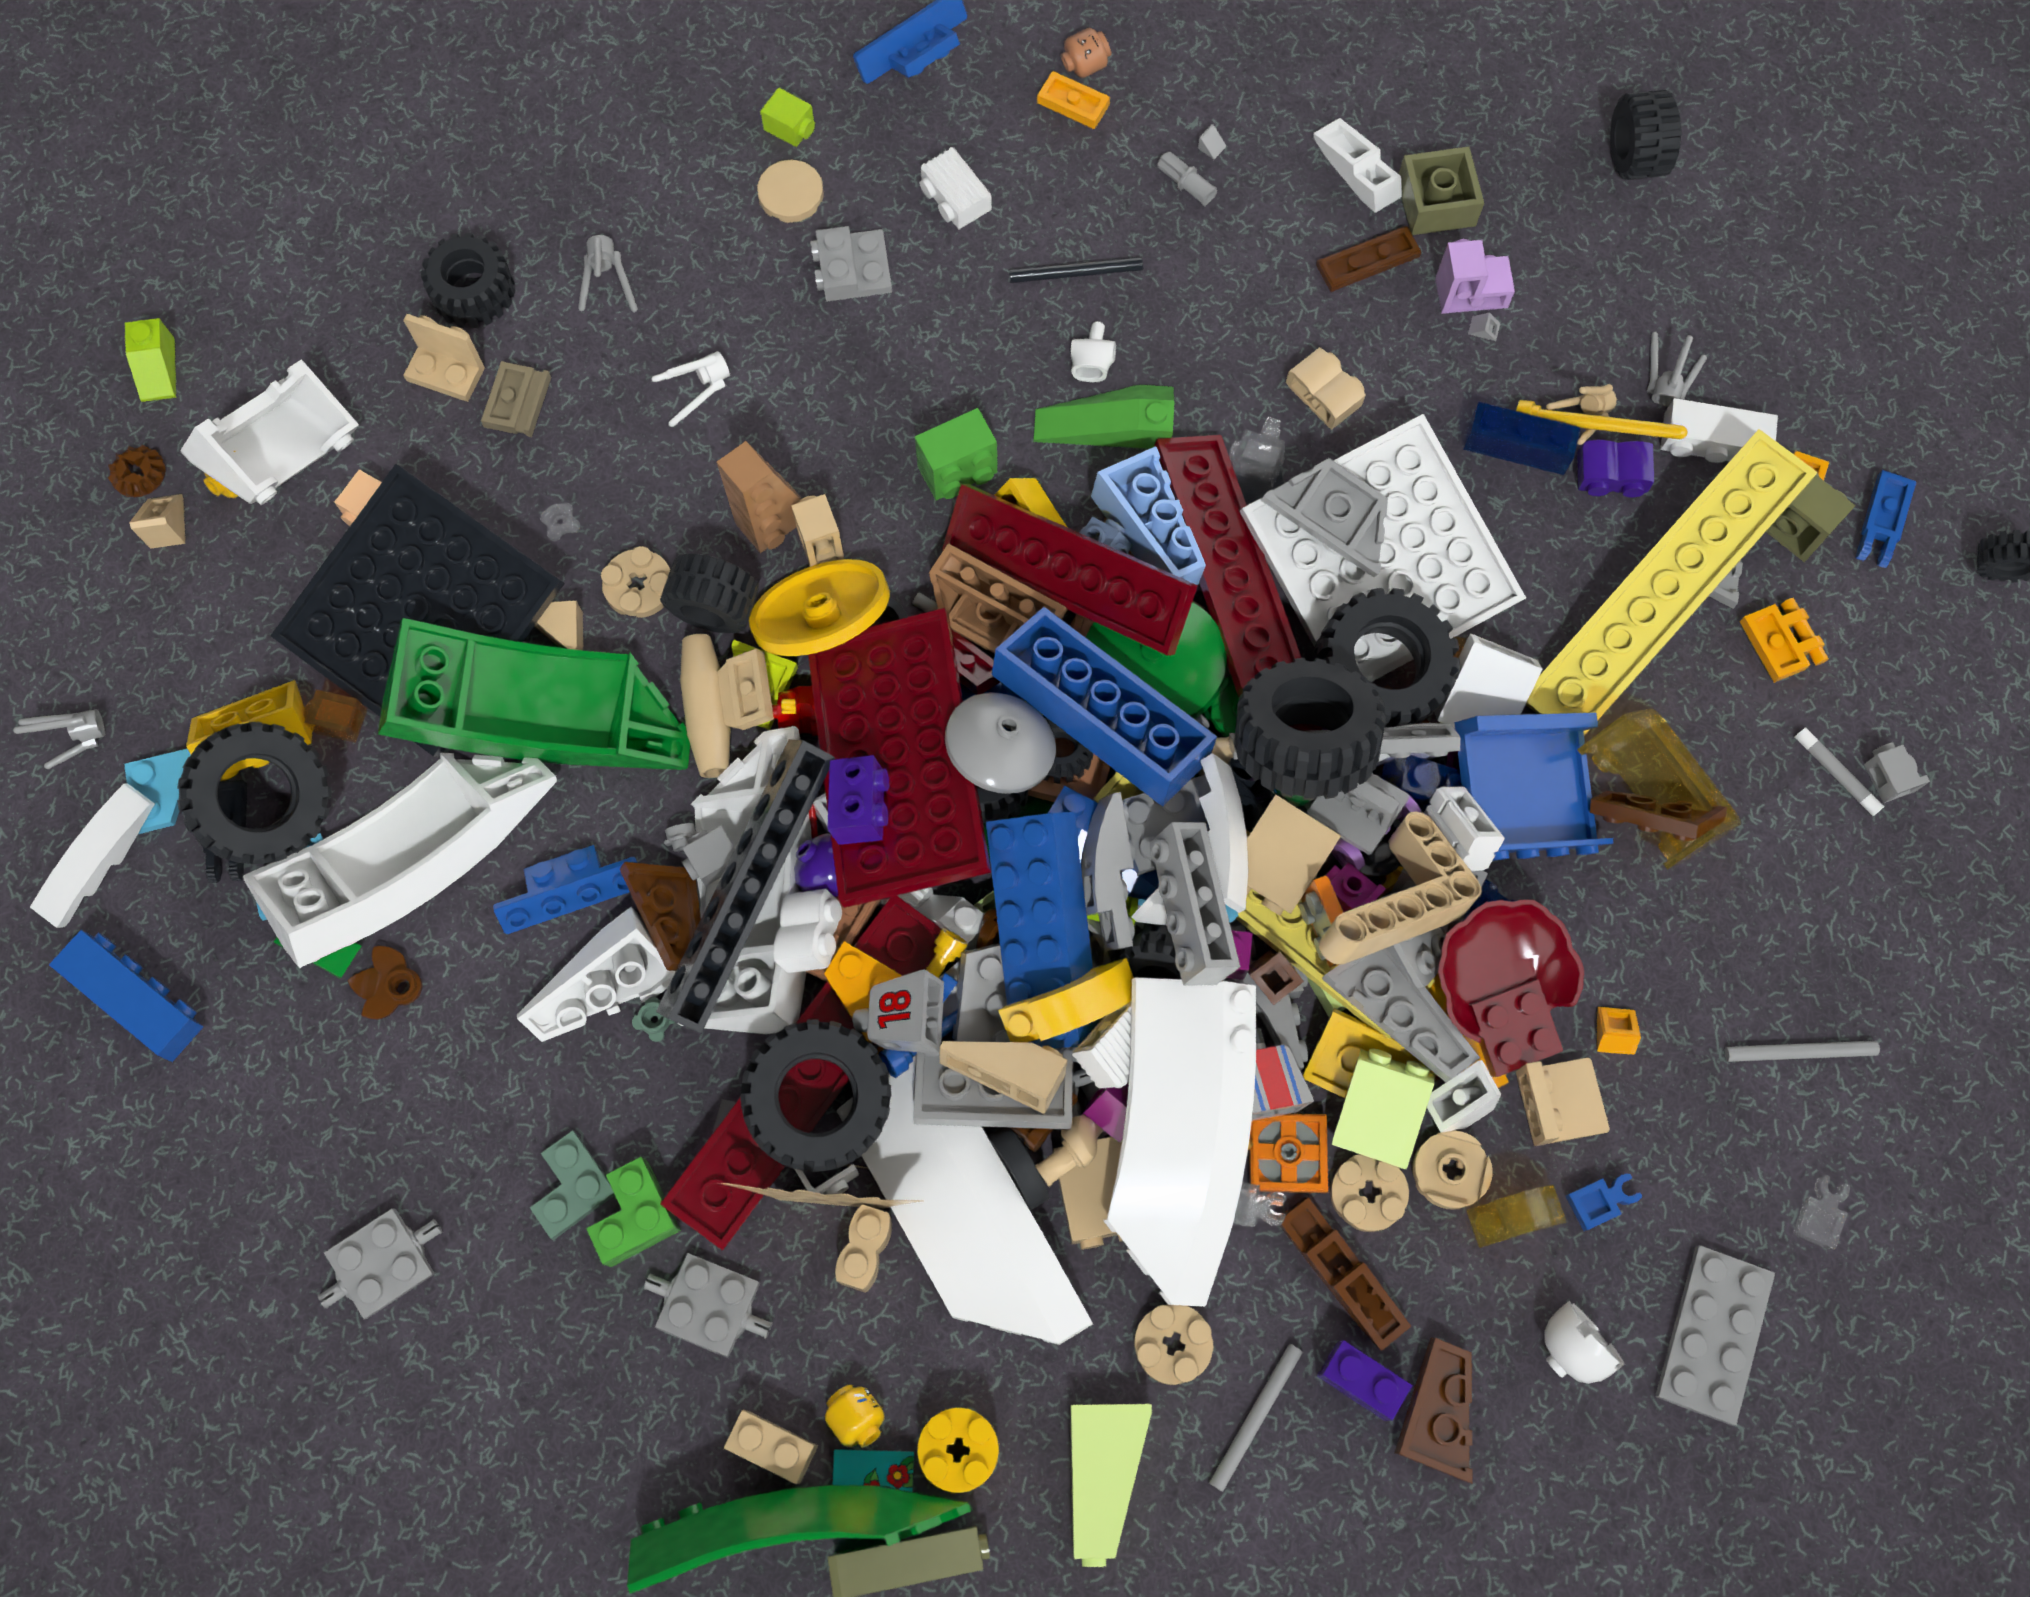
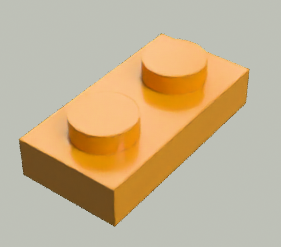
M1052 71L1037 95V103L1095 129L1110 105V97Z

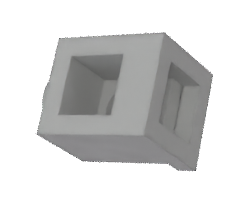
M1894 743L1883 745L1872 751L1874 757L1864 764L1883 803L1914 793L1930 782L1927 775L1919 776L1916 761L1907 753L1904 745L1895 747Z

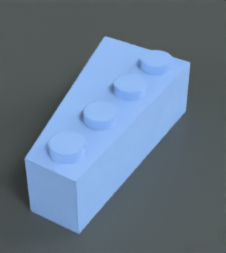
M1155 446L1098 471L1091 498L1107 519L1113 520L1125 529L1123 535L1132 544L1130 551L1134 557L1198 585L1206 564L1191 528L1186 526L1182 517L1183 509L1179 500L1174 498L1170 488L1171 480L1166 470L1163 471L1159 462L1160 454L1157 447Z

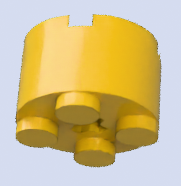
M951 1408L936 1414L925 1425L918 1441V1460L923 1473L935 1486L948 1492L961 1493L979 1487L991 1476L998 1461L999 1443L993 1427L982 1415L970 1409ZM956 1438H963V1445L970 1447L969 1455L962 1456L961 1462H955L954 1455L947 1451L948 1445H954Z

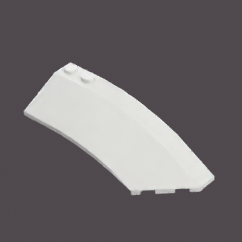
M796 726L764 731L754 741L757 746L742 761L737 758L717 777L720 783L707 796L700 794L691 803L695 808L696 833L707 830L709 833L722 826L732 845L736 848L788 740H800L799 729ZM809 812L706 1023V1029L771 1034L783 1030L785 1026L796 1023L799 1020L806 971L787 973L774 961L773 950L777 932L781 928L780 913L783 900L787 894L800 892L795 882L794 867L798 848L806 840H812ZM700 878L696 879L701 918L721 878L707 886L703 884Z
M440 753V759L375 810L318 843L302 849L298 853H293L287 856L286 859L270 863L243 875V878L283 948L296 965L301 968L377 932L439 894L496 848L557 782V779L538 758H523L522 763L504 762L503 757L474 755L472 760L455 759L453 753Z
M1132 979L1131 1058L1128 1100L1116 1181L1107 1220L1103 1221L1112 1232H1117L1128 1246L1126 1251L1143 1273L1150 1275L1161 1289L1159 1293L1168 1305L1206 1306L1233 1225L1245 1169L1254 1102L1256 985L1221 981L1217 985H1183L1181 979Z
M917 1055L914 1056L913 1062L909 1064V1070L899 1077L893 1078L889 1073L887 1074L892 1094L890 1097L888 1119L878 1139L861 1156L886 1200H923V1202L892 1206L891 1209L952 1318L966 1322L972 1321L988 1325L990 1328L1018 1335L1024 1334L1060 1345L1093 1325L1090 1317L982 1127L914 1124ZM853 1097L836 1110L842 1122L850 1112Z

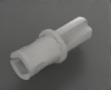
M1171 152L1164 153L1157 163L1158 168L1178 183L1177 187L1179 190L1184 188L1200 201L1203 206H1206L1216 196L1217 188L1197 173L1196 167H1189Z

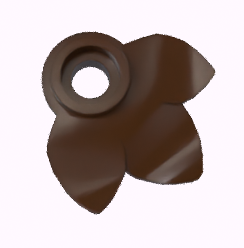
M374 946L372 950L374 968L361 971L348 979V984L352 990L366 1000L361 1015L368 1019L380 1020L390 1016L399 1005L404 1006L413 1003L422 991L420 976L415 971L407 968L403 954L387 946ZM403 981H408L410 985L408 991L399 993V984Z

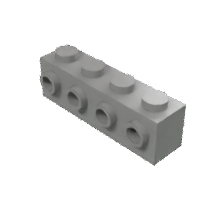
M1171 822L1150 842L1151 858L1155 862L1159 879V893L1163 898L1166 909L1167 928L1174 944L1176 967L1180 971L1183 985H1217L1237 970L1240 964L1206 824Z

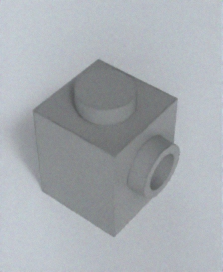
M719 826L709 833L707 830L693 835L687 841L688 845L682 848L688 857L682 863L693 881L700 878L705 886L722 877L735 850L722 826Z

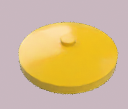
M852 559L820 563L784 578L765 592L752 609L749 617V627L759 647L775 655L800 656L825 651L851 640L870 627L881 616L889 602V587L883 572L872 563Z

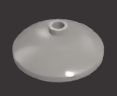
M983 693L970 697L953 711L946 726L945 745L953 765L967 780L988 791L1011 794L1029 790L1038 785L1047 776L1054 763L1056 743L1050 725L1038 710L1017 697L1002 693ZM1003 727L1008 728L1012 732L1006 731Z

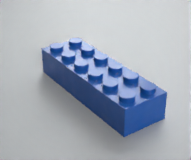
M1045 607L1038 611L995 650L992 669L993 677L1162 807L1203 768L1200 760L1212 754L1217 738L1215 734Z
M1075 812L1048 813L986 822L1007 1005L1065 986L1093 969ZM1099 1019L1043 1041L1037 1039L1027 1043L1052 1048L1078 1047L1099 1024Z

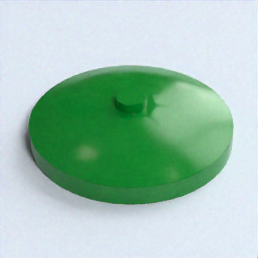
M1194 602L1191 604L1175 655H1165L1096 622L1092 624L1085 637L1193 719L1199 717L1212 705L1222 689L1227 671V655L1222 636L1213 618Z

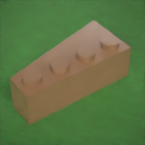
M745 441L718 460L717 465L735 524L755 548L762 553L767 548L774 549L784 541L785 535L796 528L791 505L797 504L802 498Z

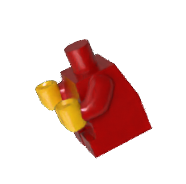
M799 686L779 692L777 704H772L773 717L778 719L779 729L796 726L799 729V734L810 733L812 736H818L812 686Z

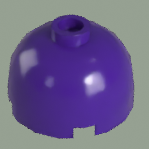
M826 833L816 836L812 840H806L796 852L797 860L794 872L795 882L799 891L827 889L834 897H837L838 889L831 834Z

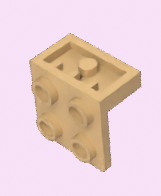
M406 314L403 321L418 346L403 375L406 381L468 402L485 369L470 339V335L456 326L448 328L439 325L427 316L421 315L418 318Z
M1590 1058L1542 1066L1541 1061L1525 1064L1516 1071L1534 1146L1604 1134L1610 1130Z

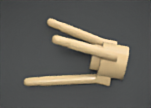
M1611 384L1605 386H1586L1579 389V392L1584 395L1549 403L1546 406L1548 410L1581 405V409L1585 414L1609 417L1608 412H1611L1616 405V395ZM1586 429L1578 438L1577 444L1582 445L1596 430Z

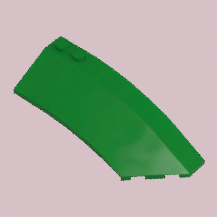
M406 618L401 620L384 693L378 735L490 756L523 760V758H538L541 762L568 765L686 770L690 753V742L684 723L680 724L668 708L669 703L654 683H649L637 667L639 663L631 652L629 654L549 647L473 634Z
M825 1485L791 1488L748 1496L707 1509H703L702 1503H698L678 1511L680 1520L665 1525L664 1519L661 1518L640 1527L642 1535L632 1538L630 1542L627 1587L629 1594L720 1558L751 1549L794 1541L830 1538H885L887 1546H891L904 1538L924 1532L943 1522L966 1514L973 1509L970 1502L878 1485Z

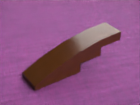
M1309 1197L1301 1199L1275 1220L1347 1313L1380 1351L1412 1327L1366 1264L1358 1260L1338 1231L1330 1227Z

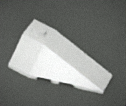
M630 907L602 928L517 1014V1019L543 1042L584 1026L587 1016L605 1009L610 1016L620 1012L619 1004L640 997L643 1003L649 998L658 996L668 988L675 971L666 970L642 917Z

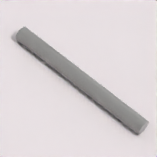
M1875 1040L1725 1047L1724 1050L1726 1062L1878 1056L1880 1047L1879 1043Z
M1289 1344L1209 1482V1484L1221 1492L1224 1491L1303 1353L1292 1344Z

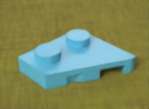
M188 749L124 764L127 784L155 803L138 834L175 825L180 812L177 802L179 800L178 780L181 778L184 769L182 767L185 761L191 755Z

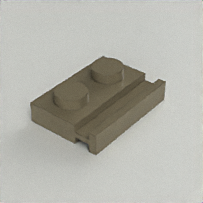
M501 361L481 419L483 426L513 434L518 432L524 433L526 436L532 437L551 381L549 371H535L531 367Z

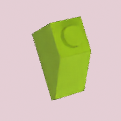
M160 318L126 322L125 351L140 400L145 402L175 398V341L173 335Z

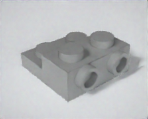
M849 226L816 230L817 240L811 241L813 261H820L821 269L815 270L817 290H824L826 302L892 293L883 229L850 233Z

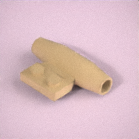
M693 634L683 638L680 683L687 736L700 776L716 778L729 767L730 727L746 730L774 720L765 655L763 651L754 649L727 659L726 663L720 668L711 637L706 634Z

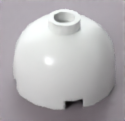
M1570 1301L1562 1306L1548 1321L1544 1331L1545 1344L1551 1355L1546 1360L1562 1378L1569 1374L1578 1382L1589 1384L1602 1381L1624 1365L1623 1359L1611 1343L1609 1345L1597 1331L1599 1329L1589 1317L1574 1303L1571 1304Z

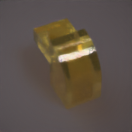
M1554 1185L1506 1196L1467 1210L1479 1248L1567 1223Z

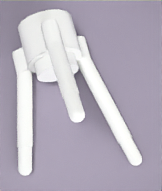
M719 351L697 361L668 369L666 372L652 377L653 382H658L696 370L702 384L708 382L711 384L669 421V426H675L715 391L725 387L723 379L729 377L730 372Z

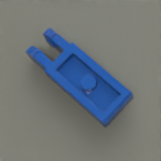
M1884 470L1877 475L1861 530L1863 536L1858 546L1856 559L1864 561L1869 556L1873 541L1876 539L1884 542L1877 558V566L1886 568L1889 565L1895 546L1901 539L1916 481Z

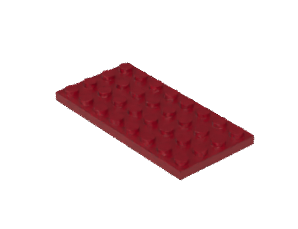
M941 608L868 627L865 631L843 644L825 651L808 654L820 749L834 756V760L874 755L882 769L885 768L889 777V789L884 791V803L888 810V825L883 826V840L839 845L831 835L838 897L842 907L847 908L991 873L977 785L967 780L956 769L950 760L945 745L947 723L953 711L963 702L950 620L946 609ZM829 771L824 779L827 809L829 795Z

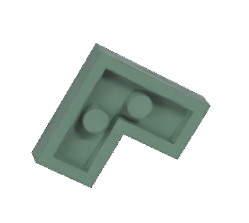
M573 1130L541 1153L562 1185L530 1207L552 1240H555L615 1196L607 1177Z

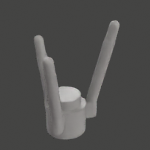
M605 235L592 236L587 240V255L584 256V272L578 309L580 311L585 310L592 268L594 269V275L599 277L602 271H607L614 265L632 312H636L635 299L621 263V253L614 251L613 240Z
M1653 332L1651 334L1650 382L1647 393L1652 394L1654 403L1669 407L1674 398L1684 400L1688 389L1707 359L1706 355L1700 356L1683 382L1681 372L1693 340L1691 335H1688L1685 339L1674 371H1666L1658 378V333Z
M97 709L73 714L23 718L18 721L21 726L13 729L14 733L21 734L67 727L73 741L79 739L82 742L44 764L46 769L61 764L86 749L98 747L97 738L105 736L103 719Z

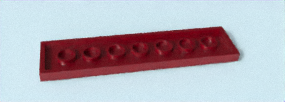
M961 484L942 551H944L946 546L950 544L1065 606L1067 609L1165 655H1175L1198 587L1194 583L970 484Z

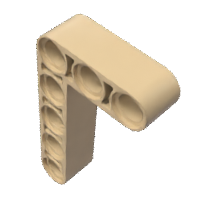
M1417 811L1410 812L1389 839V847L1392 853L1417 886L1337 916L1319 942V949L1328 961L1339 965L1346 964L1457 921L1463 917L1480 896V883L1429 816Z

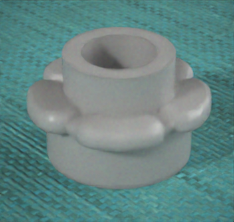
M685 823L667 828L665 830L667 840L664 841V844L666 846L672 845L675 852L683 851L682 848L688 845L687 841L697 834L694 824Z

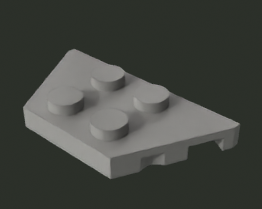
M1330 458L1315 465L1305 473L1302 472L1276 489L1266 492L1262 497V502L1372 577L1377 576L1381 571L1379 560L1381 544L1384 542L1385 528L1383 521L1387 514L1388 498Z

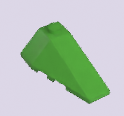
M1136 385L1036 409L1034 442L1151 449L1154 447L1157 439L1172 438L1174 388L1170 386Z

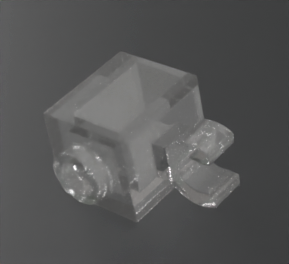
M1267 417L1261 434L1245 429L1241 440L1234 442L1229 458L1233 461V469L1236 474L1273 487L1285 461V441L1279 440L1281 430L1278 428L1281 420Z

